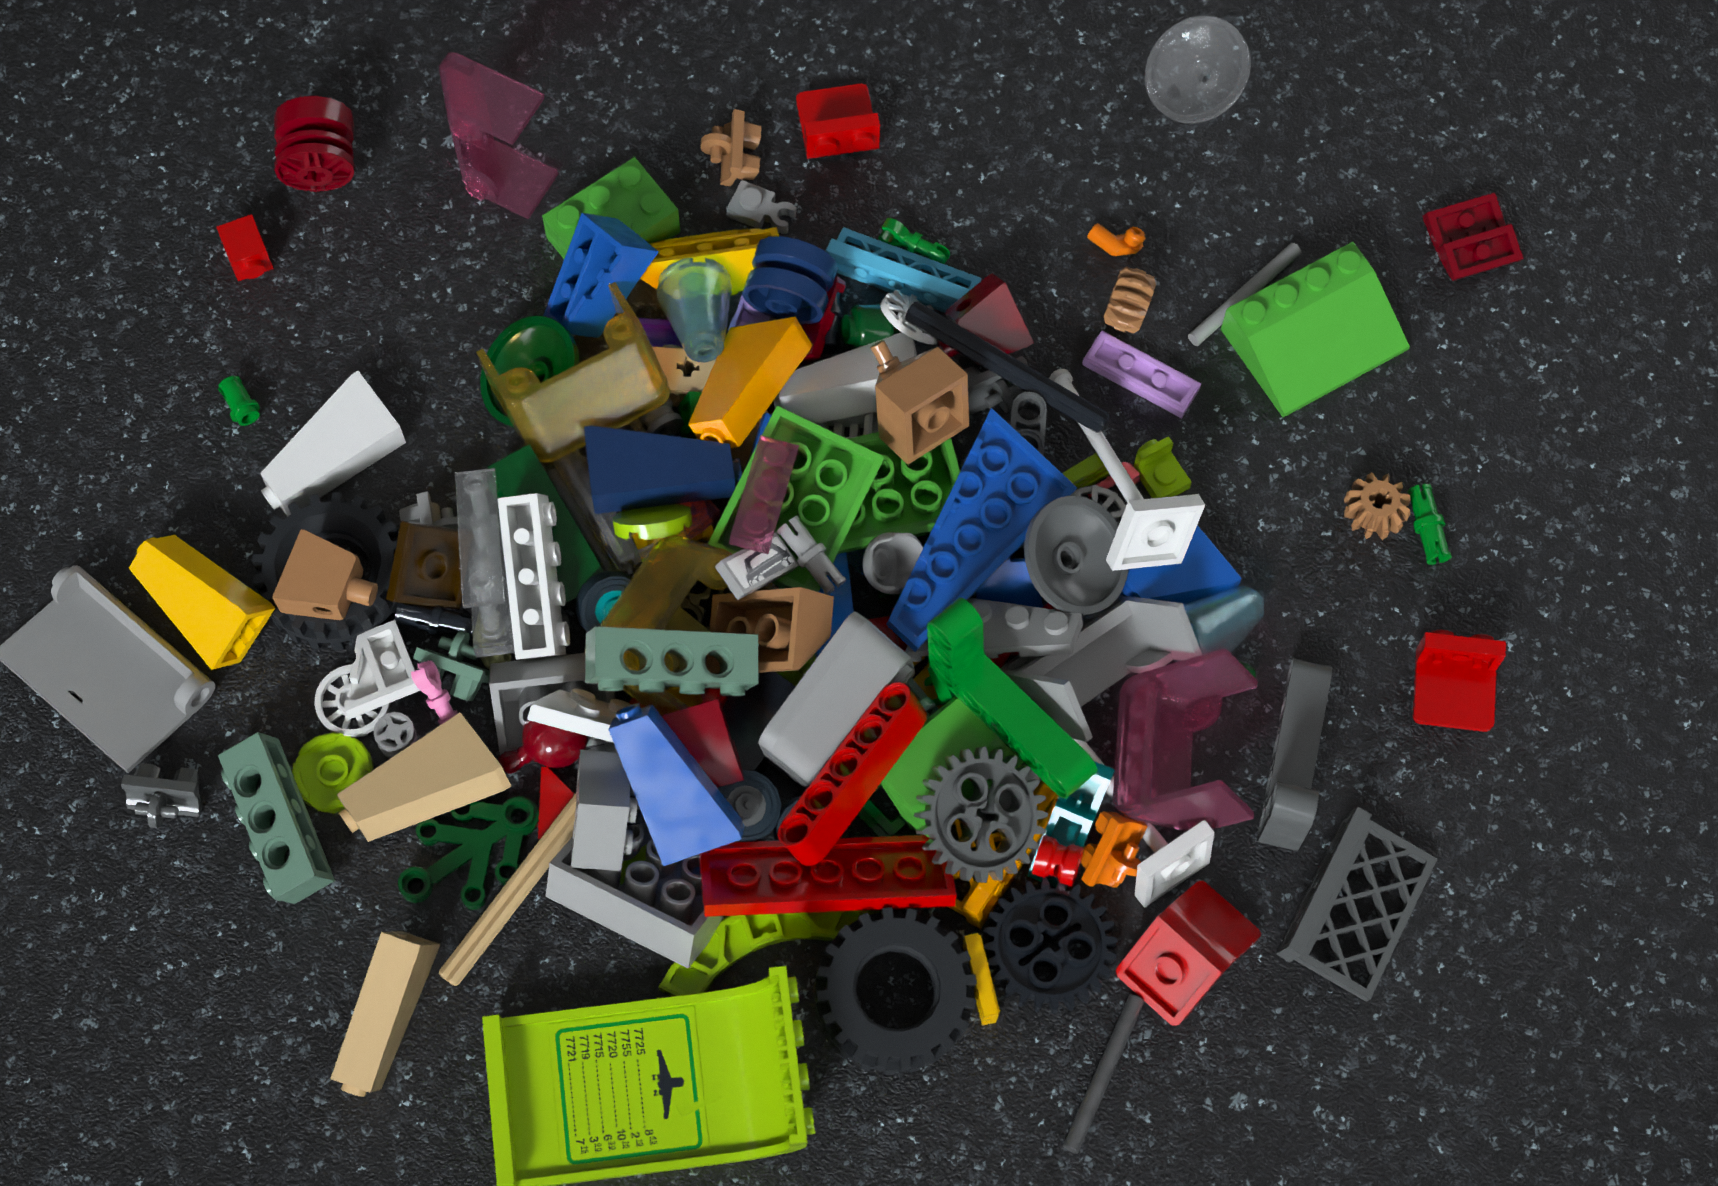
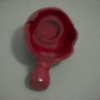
M527 719L523 726V745L518 747L517 750L504 752L498 758V762L504 772L508 774L517 772L525 763L528 764L532 760L551 768L569 766L580 758V750L586 749L588 736Z

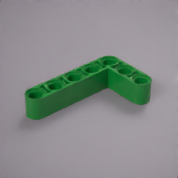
M962 597L957 598L928 622L929 664L934 674L1058 796L1067 799L1097 773V766L1091 756L984 654L983 621L977 610L966 599Z

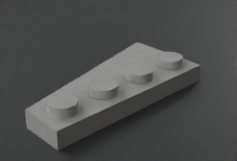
M969 598L967 600L982 618L984 654L988 658H998V655L1004 652H1018L1020 657L1073 654L1083 626L1081 613H1065L1060 610ZM928 640L916 652L907 646L905 653L912 658L913 662L922 661V656H929Z

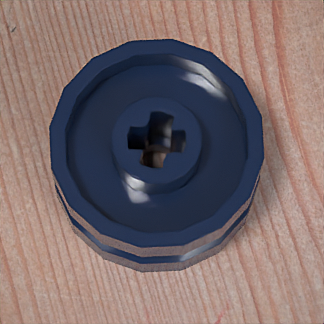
M783 236L761 239L752 260L754 270L749 272L742 291L744 300L754 309L775 319L796 317L800 324L820 322L829 300L827 291L833 286L838 271L836 260L817 246L799 239Z

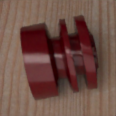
M320 96L297 97L285 101L277 107L274 115V137L277 142L274 149L276 157L274 163L277 178L287 186L312 192L330 191L350 182L355 173L353 162L354 150L352 147L354 140V118L351 110L339 101Z

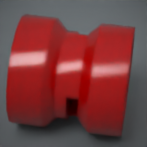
M1044 835L1035 858L1032 874L1043 878L1050 875L1058 878L1060 883L1072 887L1080 867L1084 847L1074 844L1064 846L1059 844L1057 839Z

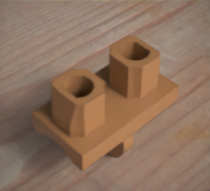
M734 109L731 122L725 124L723 128L720 126L712 127V133L701 138L700 148L704 153L711 155L710 161L712 163L721 162L720 185L731 187L736 178L754 180L759 173L760 158L744 154L743 147L753 150L757 148L761 139V126L745 122V111Z

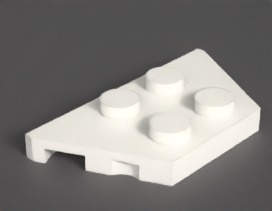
M574 688L571 692L559 689L532 702L527 719L613 742L608 728L613 718L617 717L615 713L631 704L618 699H611L610 703L596 700L594 694L582 689Z

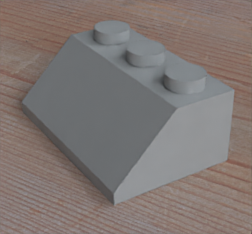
M586 653L490 664L489 687L500 755L506 751L517 750L518 747L523 745V726L527 720L532 702L559 689L571 692L572 689L576 688L594 694L596 700L610 703L611 699H616V691L598 690V684L585 683ZM588 736L587 746L613 742Z

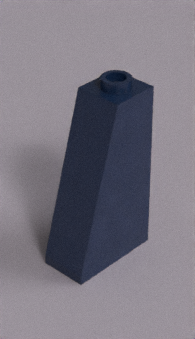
M584 426L595 514L730 498L735 490V482H739L742 476L740 458H732L729 443L722 444L714 441L598 426Z

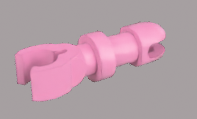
M430 660L418 664L419 670L411 672V676L418 689L427 694L426 702L430 709H435L439 716L438 723L442 725L458 714L457 710L453 711L449 703L451 696L447 689L442 690L439 671L435 663Z

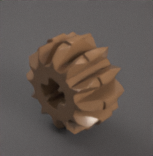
M1123 268L1117 277L1104 314L1105 324L1121 332L1126 331L1134 334L1140 330L1156 286L1155 278L1137 268Z
M1373 472L1367 475L1365 481L1358 478L1353 482L1352 490L1348 491L1345 495L1344 501L1348 506L1344 510V518L1354 519L1351 524L1352 531L1361 527L1366 529L1364 532L1366 539L1370 538L1373 532H1377L1381 540L1387 538L1389 531L1395 534L1398 533L1403 527L1402 522L1407 521L1411 512L1407 507L1411 501L1410 495L1400 493L1403 488L1402 482L1395 483L1394 485L1390 484L1389 474L1384 475L1381 481L1375 477ZM1374 504H1378V505L1381 506V508L1378 509V508L1374 507L1373 505H1374Z

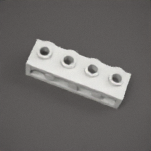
M538 493L497 498L515 658L534 659L566 655L565 646L570 645V631L567 622H562L561 606L565 605L566 596L563 583L558 582L556 566L561 565V552L558 542H553L552 526H556L557 522L554 503L549 502L548 496Z

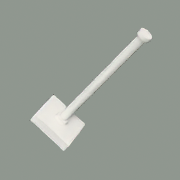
M1059 369L1051 374L1049 379L1079 396L1072 385L1073 378L1068 370ZM1078 423L1127 501L1125 511L1106 558L1112 571L1181 564L1205 507V503L1199 494L1144 499L1102 431L1095 433Z
M1074 739L1091 756L1093 761L1103 764L1086 741ZM1112 777L1106 792L1126 818L1141 819L1148 825L1142 838L1154 854L1137 865L1135 897L1145 908L1210 863L1214 831L1203 820L1168 844L1115 777Z

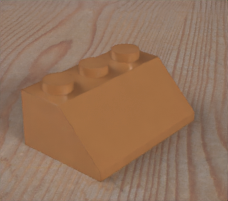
M802 587L754 591L739 600L736 599L733 593L713 595L709 630L717 633L757 634L758 673L799 670L831 637L834 596ZM707 655L706 668L709 672L718 674L720 665L715 657Z

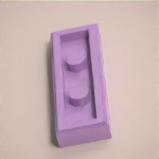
M1104 331L1100 332L1082 363L1083 366L1180 418L1183 417L1201 387L1200 382Z

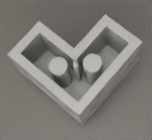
M580 750L571 852V867L621 871L623 854L631 855L633 830L627 829V823H635L637 799L630 797L635 796L618 753Z

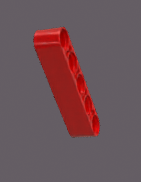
M900 682L891 683L880 691L782 821L778 829L779 841L802 865H815L827 856L925 724L927 719L926 709L906 684Z

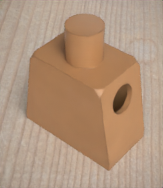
M301 529L272 597L279 611L285 614L343 620L346 617L351 602L369 607L373 605L378 592V584L361 579L363 567L355 554Z

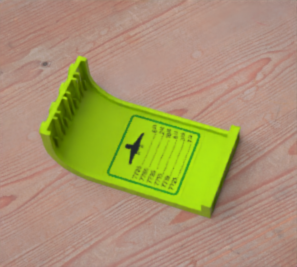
M786 966L769 968V976L761 981L720 991L501 1018L500 1015L483 1016L497 1186H556L748 1161L790 1153L807 1147V1135L815 1134L812 1107L803 1108L801 1091L810 1089L807 1064H798L796 1047L804 1046L801 1020L793 1021L791 1003H799L796 976L787 977ZM715 1092L723 1096L681 1118L676 1105L705 1100L704 1094Z

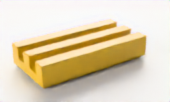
M978 933L964 936L962 948L963 952L968 951L971 957L969 961L971 973L976 974L977 984L974 986V996L981 1024L983 1026L996 1023L1000 1010L981 935Z

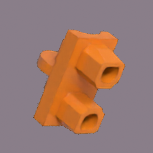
M1103 811L1095 823L1096 830L1102 835L1099 844L1089 843L1084 847L1081 864L1086 870L1081 880L1087 886L1094 887L1095 884H1103L1117 888L1119 883H1123L1126 875L1136 876L1137 865L1141 863L1136 858L1139 851L1138 845L1148 825L1141 819L1125 818L1117 812Z

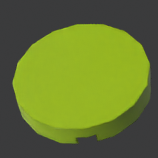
M681 504L625 510L617 513L612 518L614 533L622 539H628L629 533H638V539L643 538V540L664 538L681 533L684 530V525L690 528L693 524L690 507Z
M331 732L318 735L304 744L299 751L296 763L293 764L292 774L302 799L307 805L317 811L337 813L345 809L337 794L373 771L374 764L370 753L361 741L350 736H344L343 733Z

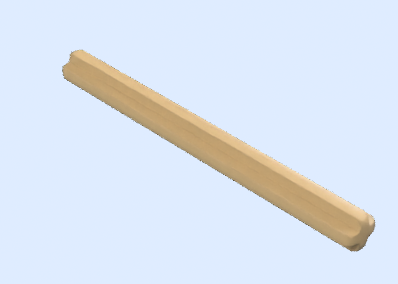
M576 793L441 967L439 974L447 982L454 986L460 984L549 868V863L572 838L576 810Z

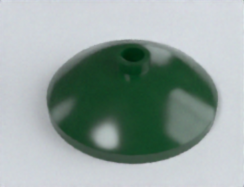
M530 316L514 322L495 339L484 359L480 378L483 402L495 419L514 428H530L544 423L562 408L574 388L579 369L578 348L570 331L561 323L549 317Z

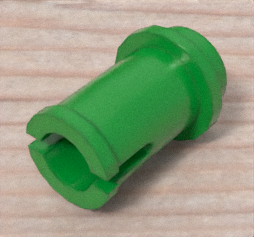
M230 376L219 383L218 390L231 410V419L241 426L254 423L260 416L258 412L260 406L256 400L250 398L242 384L241 378L239 376Z

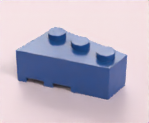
M581 213L543 316L561 323L572 335L599 338L659 251L617 218Z

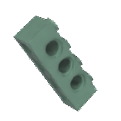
M595 626L586 633L585 683L598 684V690L620 691L623 690V685H639V691L644 693L664 692V687H680L681 694L705 693V688L720 689V695L742 696L745 695V690L758 684V635ZM625 651L632 652L638 657L640 663L638 671L630 670L625 665L623 660ZM666 653L673 654L679 660L680 669L678 673L672 672L666 667L664 662ZM706 655L713 656L718 660L720 665L718 674H713L706 668Z
M257 732L219 754L218 757L223 768L221 771L222 779L233 793L237 803L235 806L236 815L247 829L251 839L249 841V848L253 856L260 862L265 875L263 884L269 895L274 900L296 904L334 882V876L279 739ZM261 778V785L259 789L256 790L257 783ZM275 813V822L271 826L270 821L273 814ZM289 849L290 855L287 862L285 863L284 857L287 850Z

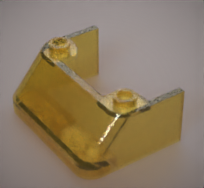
M615 282L609 284L608 287L618 316L609 320L604 328V337L609 349L542 383H540L535 373L527 368H514L499 375L484 349L476 352L495 396L524 445L530 444L540 462L555 461L586 445L584 426L617 429L662 406L670 396L667 377L644 328Z
M680 535L661 538L648 553L598 627L663 630L697 579L711 589L722 590L728 588L715 566L721 560L732 555V553ZM771 582L756 591L779 589V587ZM625 651L623 655L625 665L630 670L638 671L640 665L638 657L632 652ZM666 653L664 657L665 665L673 672V660L670 654ZM623 685V690L644 706L653 705L660 715L689 708L688 705L666 689H664V692L644 693L639 691V685Z

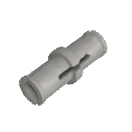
M798 516L791 518L789 525L797 536L794 535L786 523L777 530L778 534L783 537L798 556L797 563L799 566L807 568L823 589L824 594L832 593L835 587L826 575L831 578L837 588L847 579L842 576L824 553L827 549L823 543L817 544Z

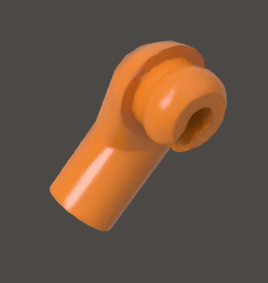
M1097 223L1090 230L1087 238L1108 254L1122 256L1139 252L1143 247L1145 234L1140 228L1131 227L1126 230L1125 234L1114 235Z

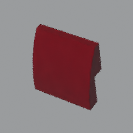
M1495 192L1430 211L1422 216L1434 248L1452 281L1523 260L1512 224H1505Z
M720 699L661 715L717 788L745 780L735 741L731 740Z

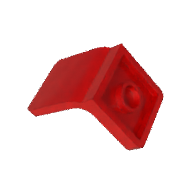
M1199 880L1157 916L1118 965L1116 975L1170 1025L1177 1026L1187 1018L1220 976L1259 939L1261 932L1211 886Z

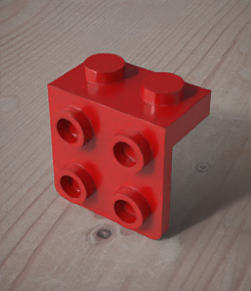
M865 84L805 91L797 94L796 104L807 159L879 149L878 113H873L868 87Z
M1448 630L1425 632L1416 648L1413 700L1414 721L1423 725L1482 732L1490 731L1494 726L1496 670L1506 656V641L1494 640L1492 636L1484 634L1464 637L1455 636L1453 632Z

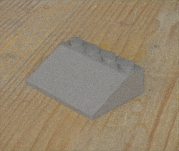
M647 824L627 826V829L633 830L631 855L623 854L622 863L624 860L634 858L640 852L641 847L646 844L647 848L645 861L631 863L626 869L625 881L620 885L621 871L571 867V838L549 863L546 897L689 969L709 943L724 917H704L699 854L663 866L659 854L656 852L657 850Z

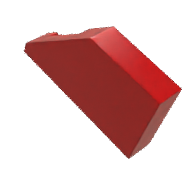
M541 767L538 841L575 795L548 767Z

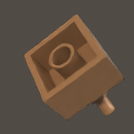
M884 340L870 347L879 363L876 367L879 371V376L875 384L879 438L907 465L969 427L968 374L939 347L900 362L897 356H892Z

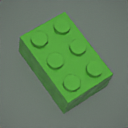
M635 157L542 215L546 237L563 259H565L581 213L617 218L648 243L670 239L681 232L677 207Z

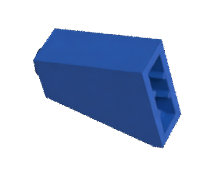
M1197 525L1181 564L1128 569L1126 583L1120 595L1177 602L1185 606L1229 598L1237 592L1242 578Z

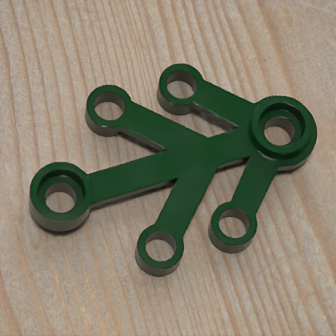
M516 796L508 799L503 805L477 801L468 804L470 805V810L464 815L457 814L456 809L451 811L453 818L460 823L470 822L474 817L495 821V823L483 831L438 824L434 819L419 822L416 827V835L423 845L433 846L438 842H446L461 846L425 870L419 867H410L404 870L398 879V889L403 898L411 903L425 901L431 895L434 884L472 859L467 884L462 888L460 896L463 904L468 909L477 910L483 907L487 900L484 883L492 845L506 836L503 860L495 867V875L498 882L505 886L510 878H503L501 871L506 867H513L515 871L518 869L523 837L532 833L538 826L539 810L536 804L527 797ZM518 812H523L527 815L526 820L522 823H514L512 821L513 816ZM426 827L436 828L435 835L430 838L423 837L422 832ZM414 882L424 883V888L421 892H410V886ZM472 890L481 892L480 898L475 902H470L466 899L467 894Z

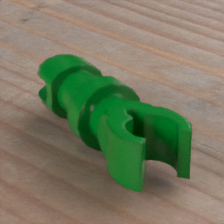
M887 218L881 227L883 231L878 238L882 242L898 247L904 246L909 252H917L928 257V259L945 264L950 257V251L947 247L938 242L933 244L922 239L923 234L919 232L910 233L901 222L893 218Z

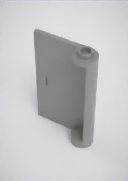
M80 566L65 567L52 580L51 594L53 601L0 645V661L123 770L129 773L209 700L215 690V683Z

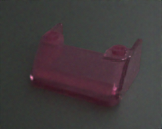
M450 52L439 65V73L448 123L462 179L466 185L465 189L476 199L483 200L485 198L529 219L557 177L558 170L494 140V136L513 145L544 100V94L467 57Z
M1226 648L1136 674L1123 684L1119 694L1113 804L1125 817L1185 832L1203 820L1212 829L1254 819V811L1222 780L1191 787L1193 732L1206 729L1216 722L1222 710V697L1254 689L1258 686V681Z

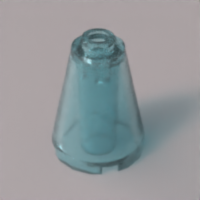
M685 258L669 265L660 274L658 279V302L687 356L696 362L712 361L717 356H720L724 349L732 295L731 277L723 265L708 258H705V262H693V258Z
M1239 586L1184 604V609L1204 660L1200 663L1174 660L1179 666L1174 671L1190 682L1201 683L1210 678L1263 618L1264 602L1260 594L1249 587Z

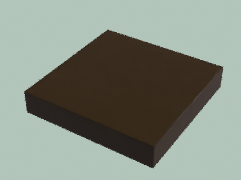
M401 521L386 599L393 602L443 606V608L460 610L475 532Z

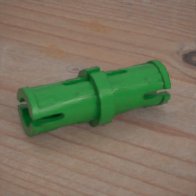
M1423 484V491H1420L1419 485L1410 488L1407 494L1410 495L1416 519L1413 524L1415 533L1421 536L1427 564L1435 565V558L1437 557L1439 563L1446 562L1452 556L1443 531L1445 526L1444 517L1438 514L1432 486L1430 484Z

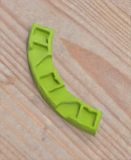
M854 910L728 916L721 920L709 943L689 969L676 962L673 963L660 983L659 990L673 997L706 993L713 982L726 969L754 951L791 940L818 939L833 941L845 925L849 926L859 916L867 912L869 915L881 911Z

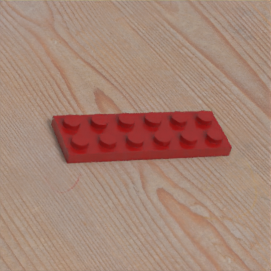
M924 835L839 838L827 856L821 862L812 866L802 865L780 841L732 842L699 854L704 917L878 910L891 907L892 909L949 907L956 904V889L953 875L945 873L948 861L942 864H934L932 860L937 850H923L922 846L930 839Z

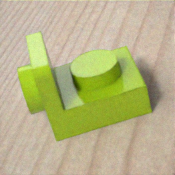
M1166 437L1159 442L1156 439L1150 440L1142 445L1136 454L1134 467L1139 471L1140 481L1152 498L1177 496L1190 489L1192 483L1171 452L1173 442L1170 437Z

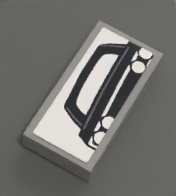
M776 532L721 560L715 568L736 599L739 600L787 575L797 568L799 564Z

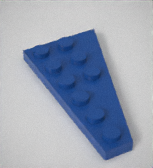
M992 408L886 624L914 652L928 640L927 624L957 598L962 597L968 600L1025 543L1028 526L1041 507L1060 497L1072 496L1077 490V487Z

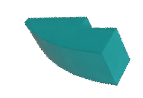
M1094 761L1097 766V773L1067 799L1059 796L1046 826V834H1043V836L1055 838L1059 844L1064 846L1074 844L1084 847L1115 769ZM1037 850L1027 876L1042 882L1043 877L1032 874ZM1050 875L1045 877L1050 886L1057 887L1058 878Z

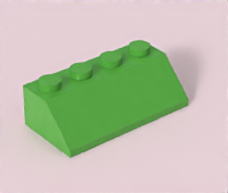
M956 696L926 719L921 730L881 782L884 790L909 828L914 831L926 825L925 819L914 817L915 812L925 810V804L919 802L916 796L928 795L930 791L924 786L922 781L923 779H937L932 770L933 766L940 765L948 769L945 762L947 755H954L960 761V750L970 749L974 756L976 747H986L988 756L993 749H1001L1003 751V760L1007 756H1017ZM1019 757L1017 758L1015 769L1024 763ZM966 778L961 785V793L968 800L973 794L974 787L972 782ZM991 779L987 780L988 789L992 785Z

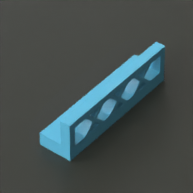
M844 227L838 239H831L826 249V252L836 260L838 274L890 293L899 290L902 294L909 297L913 294L917 297V301L925 306L931 305L934 309L944 313L951 305L981 282L980 277ZM848 241L853 244L859 245L862 247V249L846 244V242ZM889 256L891 258L896 259L897 262L886 259L884 257ZM920 269L927 270V271L931 272L932 275L927 274V273H924V272L919 271V270H920ZM954 282H959V283H962V284H964V285H967V286H969V289H968V288H965V287H962V286H960V285L954 284Z

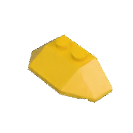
M777 227L766 228L765 230L757 228L736 229L649 243L659 252L640 279L673 301H696L704 296L717 294L722 296L735 295L739 291H743L749 272L754 270L752 260L759 241L767 237L779 236Z

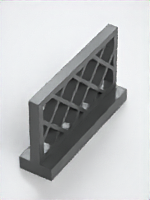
M1356 807L1343 816L1276 955L1288 962L1293 960L1299 962L1367 1002L1371 1000L1437 858L1370 820L1372 816L1370 813ZM1368 833L1382 840L1386 856L1369 860L1364 846ZM1394 848L1400 850L1401 852L1395 853ZM1408 855L1423 865L1416 878L1404 880L1397 858ZM1357 856H1359L1360 863L1354 864ZM1389 861L1396 883L1378 888L1371 865ZM1363 868L1370 890L1352 895L1347 876L1350 871ZM1413 884L1410 892H1408L1407 886ZM1398 888L1403 907L1399 913L1387 915L1380 893ZM1340 891H1342L1343 898L1337 899ZM1372 895L1379 918L1361 923L1354 900ZM1346 903L1353 925L1335 930L1329 913L1334 905ZM1396 919L1393 927H1391L1390 920ZM1381 923L1386 942L1383 948L1371 951L1363 928ZM1324 925L1326 933L1319 934ZM1355 930L1362 954L1344 958L1337 935ZM1329 938L1336 961L1323 964L1309 954L1316 941ZM1380 954L1375 963L1373 956ZM1360 959L1365 960L1369 978L1364 987L1351 980L1346 963ZM1338 966L1339 972L1332 969L1331 967Z

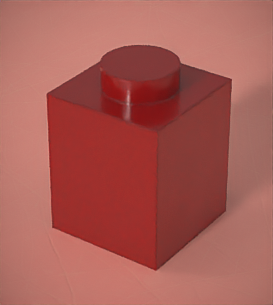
M252 214L216 227L238 282L244 279L260 277L264 272L274 269Z

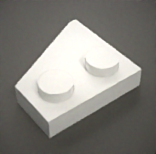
M395 620L357 635L354 650L356 659L351 666L349 676L352 683L349 700H345L344 703L349 719L421 691L412 679L411 672L415 671Z

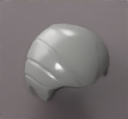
M885 532L872 539L866 548L862 564L865 577L871 586L885 594H901L922 552L923 546L921 542L911 533Z

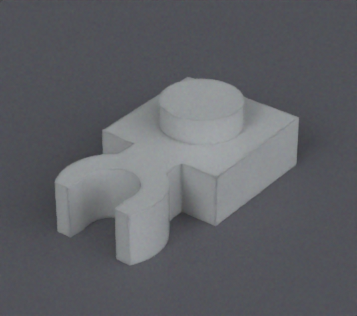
M741 180L726 209V214L731 219L757 229H761L766 221L771 223L772 228L777 227L778 233L787 234L789 230L788 222L780 220L779 217L787 215L795 218L796 206L789 202H779L776 204L774 203L776 200L775 192Z

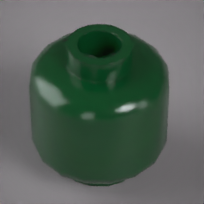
M881 304L854 305L849 313L845 314L842 318V340L844 344L849 345L851 350L900 333L883 314Z

